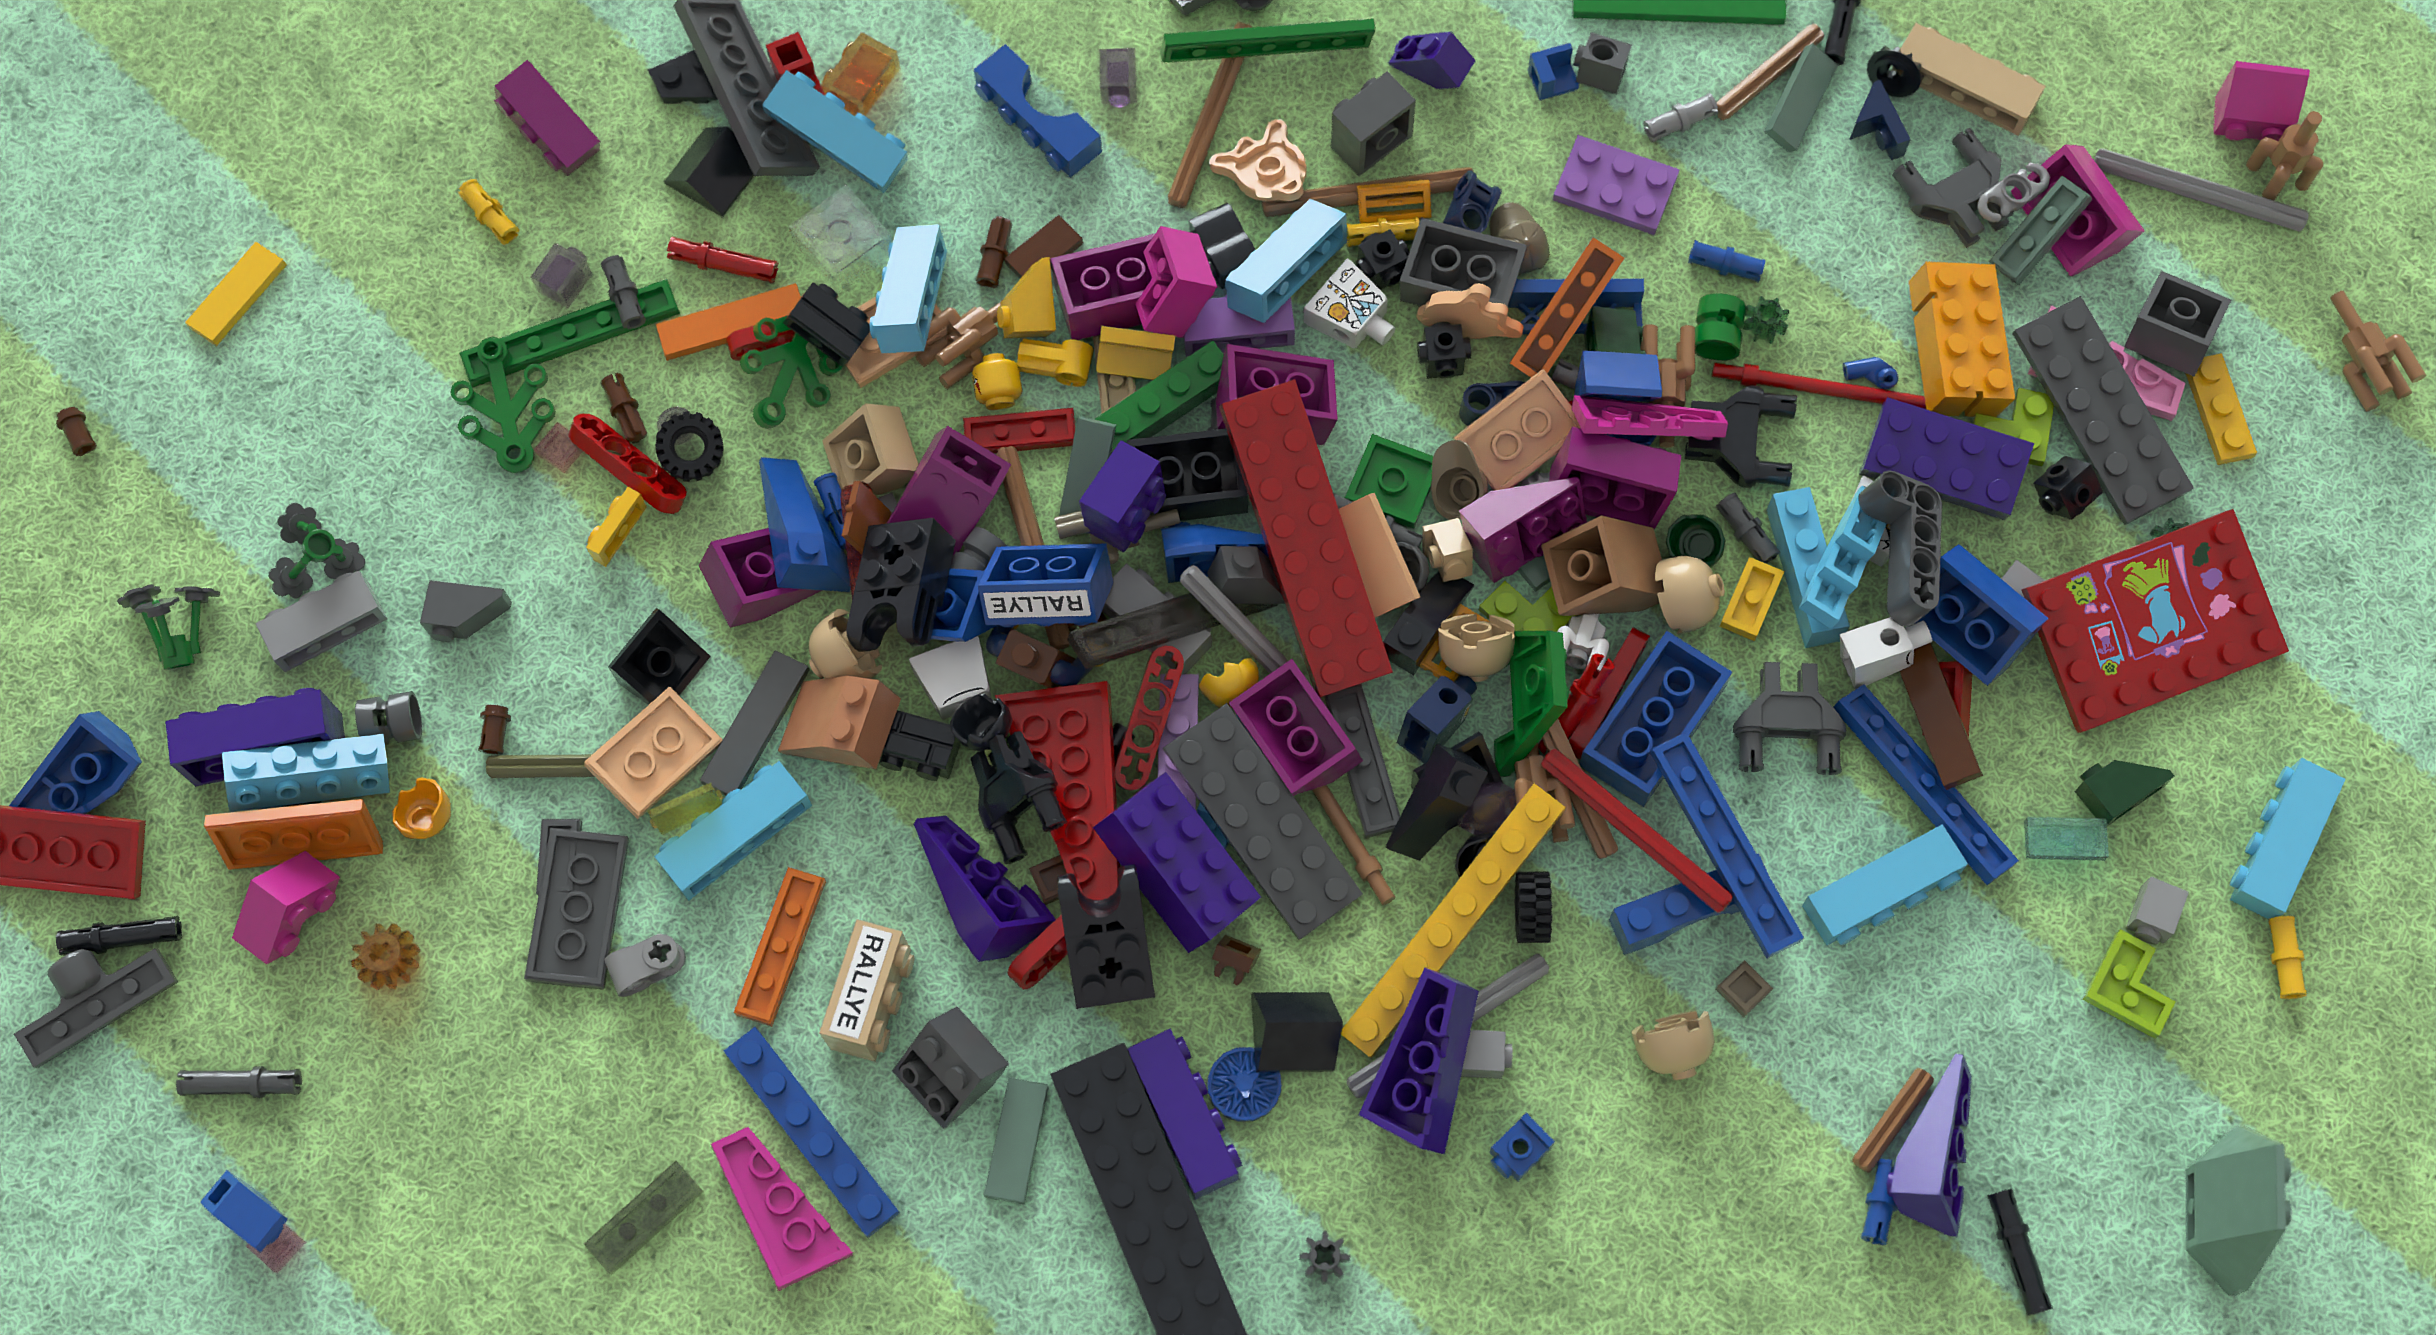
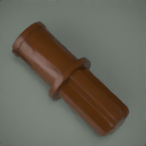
M997 216L991 220L986 244L980 248L982 259L978 275L975 279L980 286L998 287L1004 258L1009 255L1006 249L1012 229V222L1003 216Z
M615 373L617 382H615L613 375L610 374L601 381V386L611 404L610 414L612 417L617 418L626 440L638 443L647 435V431L637 411L639 407L638 401L631 397L621 373Z

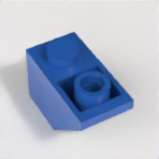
M228 1170L224 1172L200 1202L215 1218L259 1252H262L267 1245L272 1244L280 1236L283 1225L288 1220L264 1195Z

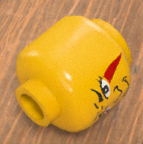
M993 353L983 356V362L973 368L974 393L979 403L985 404L988 410L1006 409L1015 405V400L1020 398L1022 394L1020 369L1015 361L1005 359V355L1002 353Z

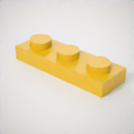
M2220 353L2205 356L2195 376L2185 374L2217 465L2254 458L2257 451L2223 355Z

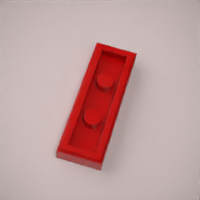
M1073 408L963 418L964 436L992 453H998L1000 448L1010 446L1015 447L1017 451L1072 446L1076 430Z

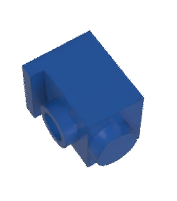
M1525 1113L1491 1147L1489 1153L1494 1158L1490 1162L1505 1178L1512 1175L1519 1181L1552 1149L1555 1141ZM1517 1141H1521L1526 1144L1527 1152L1522 1155L1514 1152L1512 1145Z

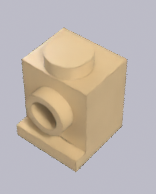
M1459 518L1422 526L1423 554L1428 557L1433 569L1438 568L1443 582L1471 576L1473 548Z

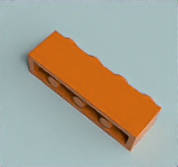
M1593 237L1510 361V364L1529 377H1533L1542 369L1548 374L1624 260V257Z

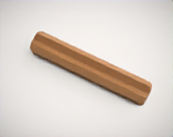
M1921 1068L1915 1069L1853 1157L1852 1162L1865 1172L1872 1171L1933 1084L1934 1078Z

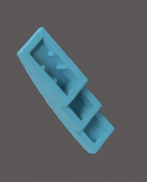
M1864 486L1857 490L1837 526L1799 606L1800 610L1830 629L1840 620L1847 599L1857 588L1866 563L1875 554L1886 527V523L1868 516L1862 510L1858 498L1859 494L1865 489Z

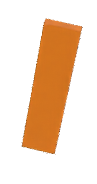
M791 284L657 323L656 327L666 360L669 361L727 344L726 338L729 334L739 329L754 326L763 318L775 320L787 316L801 298L797 284Z
M788 867L735 1007L734 1014L736 1016L773 1026L825 886V878Z

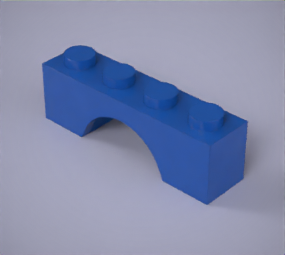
M1006 44L973 69L976 81L974 88L980 98L986 103L992 101L998 107L1000 116L1008 125L1012 126L1015 124L1022 130L1021 134L1028 145L1034 149L1039 147L1046 154L1047 162L1055 171L1063 170L1071 178L1102 153L1101 135L1077 112L1066 116H1049L1036 111L1029 105L1025 99L1027 91L1032 84L1029 66Z
M1758 853L1757 856L1759 857L1761 863H1762L1763 866H1764V863H1763V861H1762V859H1761V857H1760V855H1759V853ZM1717 870L1707 873L1727 890ZM1682 883L1614 908L1609 922L1623 954L1627 955L1659 943L1678 930L1698 921L1720 914L1732 915L1740 911L1732 899L1724 911L1717 913Z

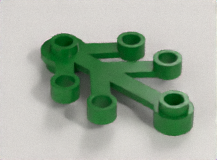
M787 316L775 320L771 318L761 319L753 328L756 339L761 342H769L778 333L791 330L783 324ZM764 324L770 328V336L762 332L761 325ZM797 333L794 334L792 341L762 352L750 350L740 359V366L747 374H756L765 366L783 361L769 397L759 401L753 409L754 420L762 428H774L785 419L786 409L783 402L797 369L806 389V401L810 406L818 408L830 400V390L826 385L819 383L806 350L808 341ZM816 348L820 357L818 367L823 374L832 376L843 368L835 362V369H830L826 364V359L829 357ZM749 356L754 357L757 360V368H753L749 365ZM814 390H818L821 392L823 397L822 401H818L814 398ZM768 405H772L776 409V417L768 413Z
M488 337L478 345L477 354L483 365L489 369L496 404L476 393L467 381L455 382L451 387L450 393L457 404L462 406L468 405L500 424L503 438L484 429L479 419L473 415L462 417L458 423V430L464 438L468 440L475 439L495 451L497 461L505 471L520 473L527 470L533 463L534 450L531 445L544 425L552 421L556 414L555 407L550 400L546 398L537 399L531 406L533 417L521 433H518L516 421L537 390L546 385L548 375L539 364L527 366L523 374L525 381L511 400L504 365L509 360V350L500 338ZM494 345L498 347L496 354H486V349L489 346ZM539 371L542 373V377L538 381L530 380V375L533 372ZM460 389H469V394L465 398L457 397ZM546 405L550 407L548 414L544 416L537 414L541 406ZM468 423H476L477 427L473 432L467 433L464 431ZM512 449H520L521 454L518 458L511 459L508 457Z

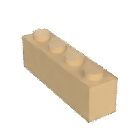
M1918 23L1914 25L1901 47L1903 54L1908 55L1912 53V60L1922 63L1920 72L1924 75L1920 88L2018 136L2046 87L2038 83L2033 77L2022 75L2006 67L2002 62L1996 59H1989L1973 51L1968 45L1950 40L1940 35L1937 30L1924 27ZM1892 66L1891 71H1897V72L1899 73V75L1902 74L1903 71H1902L1901 69H1900V70H1896V69Z

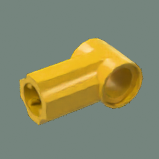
M1023 338L1018 349L1017 364L1020 372L1054 377L1056 381L1063 385L1071 386V383H1073L1072 386L1083 387L1087 383L1094 349L1088 343L1080 340L1069 339L1063 341L1062 344Z

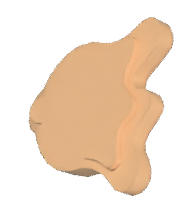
M1280 119L1272 120L1268 123L1263 139L1255 141L1248 136L1242 137L1233 151L1217 153L1211 157L1209 162L1213 173L1231 178L1248 197L1262 201L1297 200L1303 195V184L1307 174L1304 154L1297 146L1288 141L1287 125Z
M1479 283L1472 285L1464 291H1442L1432 294L1430 302L1428 301L1426 304L1421 305L1416 315V318L1425 326L1431 327L1439 322H1448L1452 325L1461 324L1463 337H1469L1470 339L1492 336L1520 338L1523 333V324L1507 316L1508 307L1506 305L1489 302L1491 289Z

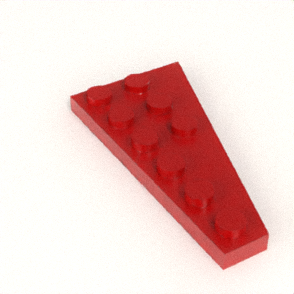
M1108 681L995 695L996 699L1000 698L1009 708L1013 720L1009 731L1010 734L1021 731L1034 759L1049 767L1055 776L1058 785L1054 793L1063 815L1067 819V823L1054 831H1050L1061 855L1067 874L1071 873L1076 876L1078 888L1087 898L1092 900L1109 898L1118 887V868L1120 863L1093 829L1096 824L1117 809L1111 687Z

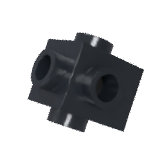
M1391 229L1381 234L1373 233L1358 245V260L1355 261V264L1381 290L1400 282L1409 255V249L1402 239H1396Z
M1439 322L1431 327H1424L1423 341L1417 342V354L1419 364L1425 363L1427 379L1451 378L1463 375L1465 359H1471V344L1469 337H1463L1461 324L1452 325L1448 322Z
M2068 456L2062 457L2056 464L2051 465L2033 483L2040 497L2038 501L2043 510L2050 515H2058L2070 520L2080 515L2088 505L2103 493L2091 463Z

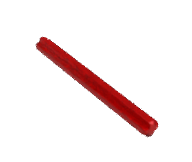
M1552 749L1546 754L1541 765L1547 772L1715 912L1721 913L1728 907L1733 899V895L1558 749Z

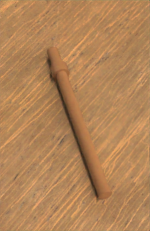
M1324 785L1312 789L1356 861L1355 869L1361 879L1368 881L1382 905L1393 901L1396 897L1381 874L1383 868L1375 856H1370L1329 787Z

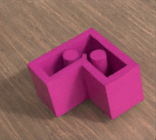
M1160 226L1144 250L1152 279L1135 305L1144 331L1183 338L1191 324L1196 321L1198 314L1208 299L1213 296L1217 285L1199 234Z
M304 851L251 879L232 939L265 964H269L281 956H289L300 942L298 936L303 922L318 912L323 913L327 911L335 902V891L340 877Z

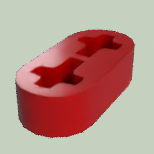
M761 325L762 332L770 336V328L767 325ZM754 326L732 332L726 338L730 357L733 360L740 361L741 357L750 350L762 352L791 342L795 332L789 330L778 333L771 341L761 342L754 336Z

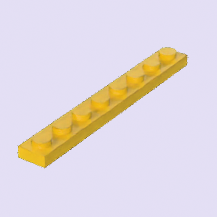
M1535 783L1531 786L1345 1024L1341 1031L1342 1036L1370 1058L1375 1055L1400 1023L1424 968L1437 972L1443 968L1566 810L1564 805Z

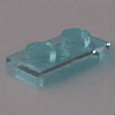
M2027 817L2024 821L2026 859L2105 861L2109 857L2106 819Z

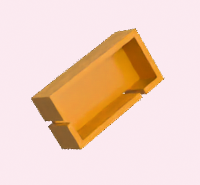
M1926 261L1908 281L1912 311H1919L1914 317L1926 409L1946 416H1959L1965 411V417H1974L1976 413L1997 417L2015 400L1995 264Z

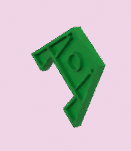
M1514 631L1515 645L1513 655L1505 666L1510 665L1513 730L1494 740L1495 765L1501 777H1508L1515 771L1514 764L1525 759L1567 708L1569 697L1565 674L1567 653L1564 648L1562 632Z

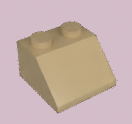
M865 403L822 440L832 473L836 474L846 501L850 499L854 481H861L877 496L904 486L911 480L919 465L900 407Z

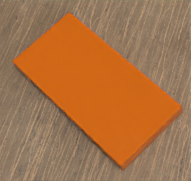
M363 799L205 815L204 827L229 870L280 865L304 851L318 861L383 854V840Z

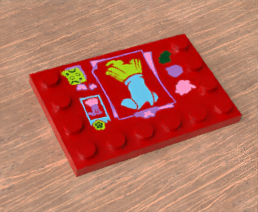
M2234 509L2226 510L2021 589L2024 598L2049 618L2038 631V635L2077 733L2090 730L2289 652Z

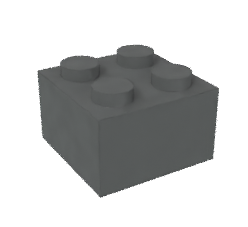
M1388 71L1377 79L1371 78L1363 85L1358 94L1350 100L1348 98L1343 99L1332 112L1331 148L1358 176L1362 175L1413 136L1416 100Z
M2161 271L2124 347L2191 376H2195L2231 299Z

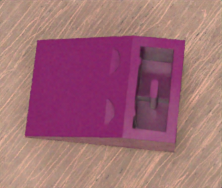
M946 426L934 435L887 523L934 518L956 540L954 555L960 551L963 542L989 506L1011 464L951 427Z
M1577 477L1490 491L1459 510L1463 530L1473 548V559L1493 583L1513 575L1521 566L1534 558L1543 556L1542 544L1587 523L1580 480Z

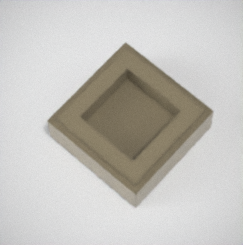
M1744 960L1716 987V990L1745 1017L1773 988Z

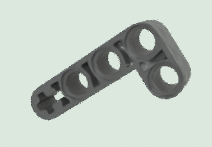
M1889 470L1883 472L1859 494L1858 499L1862 510L1868 516L1890 525L1887 610L1895 623L1908 627L1915 624L1938 605L1942 501L1938 492L1928 484Z

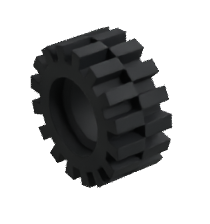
M685 411L679 416L674 414L668 422L664 421L661 425V430L656 435L655 448L658 461L661 463L662 468L675 479L681 478L684 482H690V480L694 479L696 481L702 480V477L710 476L716 467L718 468L721 463L724 450L721 432L709 417L706 419L701 413L690 414V411ZM693 433L703 440L704 451L699 458L688 461L677 455L675 443L681 435Z
M1548 871L1517 872L1514 889L1517 943H1550L1552 934L1550 874Z

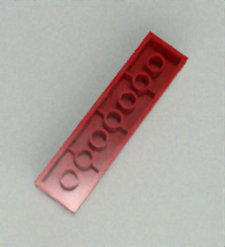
M1294 379L1222 403L1219 409L1313 689L1319 697L1393 673L1296 380Z

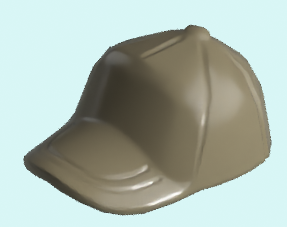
M1509 202L1500 205L1490 219L1491 236L1527 245V251L1519 275L1536 269H1542L1550 255L1544 229L1520 204Z
M1451 440L1437 448L1432 460L1431 493L1435 509L1448 520L1461 519L1459 510L1488 493V484L1484 473L1479 470L1470 446L1461 440Z

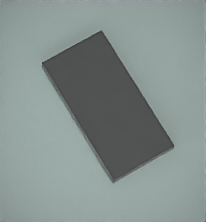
M550 828L524 976L526 982L605 989L608 969L604 959L611 952L629 843L628 836ZM570 839H576V854L569 861ZM574 863H575L574 876H573V875H572V867H573V865H574ZM569 876L573 882V892L556 891V886H567Z

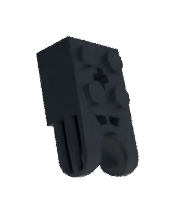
M934 518L871 525L868 527L846 629L850 644L858 652L878 649L885 632L895 623L899 634L912 647L923 646L929 643L937 607L943 606L956 542Z
M1135 864L1118 868V887L1114 894L1103 900H1092L1084 896L1078 888L1074 874L1057 876L1058 896L1076 1009L1155 998Z

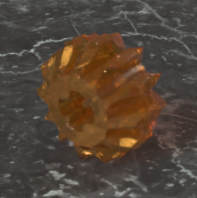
M392 923L387 930L382 924H375L374 935L371 936L366 931L361 932V937L365 940L364 944L352 945V950L359 955L351 961L352 967L360 970L357 977L363 983L370 981L371 987L376 990H380L384 984L391 990H396L398 977L405 982H410L411 977L406 970L408 968H420L419 962L412 958L421 952L420 947L412 943L414 936L408 930L401 932V927L395 923ZM387 951L391 957L384 962L380 956Z

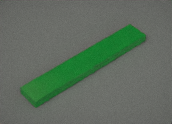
M1572 0V18L1784 25L1786 21V0Z
M1374 18L1168 33L1163 36L1160 55L1162 62L1170 63L1368 48L1376 28Z
M664 279L638 289V303L646 319L645 323L638 328H623L616 304L608 299L501 337L500 339L506 344L510 353L509 360L504 365L506 376L524 370L531 364L544 363L680 314L668 280ZM494 345L489 346L486 349V354H496L498 347ZM478 346L459 352L472 387L491 381L489 369L483 365L478 357Z

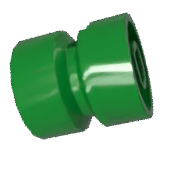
M1712 293L1704 295L1699 299L1696 316L1698 325L1695 328L1696 355L1718 361L1733 360L1739 356L1743 335L1740 329L1743 328L1746 304L1743 300L1723 293Z

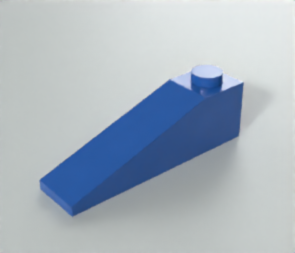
M761 457L759 465L777 588L850 592L851 581L847 556L843 549L840 548V543L829 522L825 519L823 510L797 460Z
M1180 522L1179 524L1161 529L1168 583L1180 582L1181 574L1192 565L1197 566L1208 578L1207 572L1220 546L1257 547L1269 558L1262 534L1204 524L1190 525L1188 522Z
M100 711L79 714L9 806L87 814L117 794L142 761L129 735Z

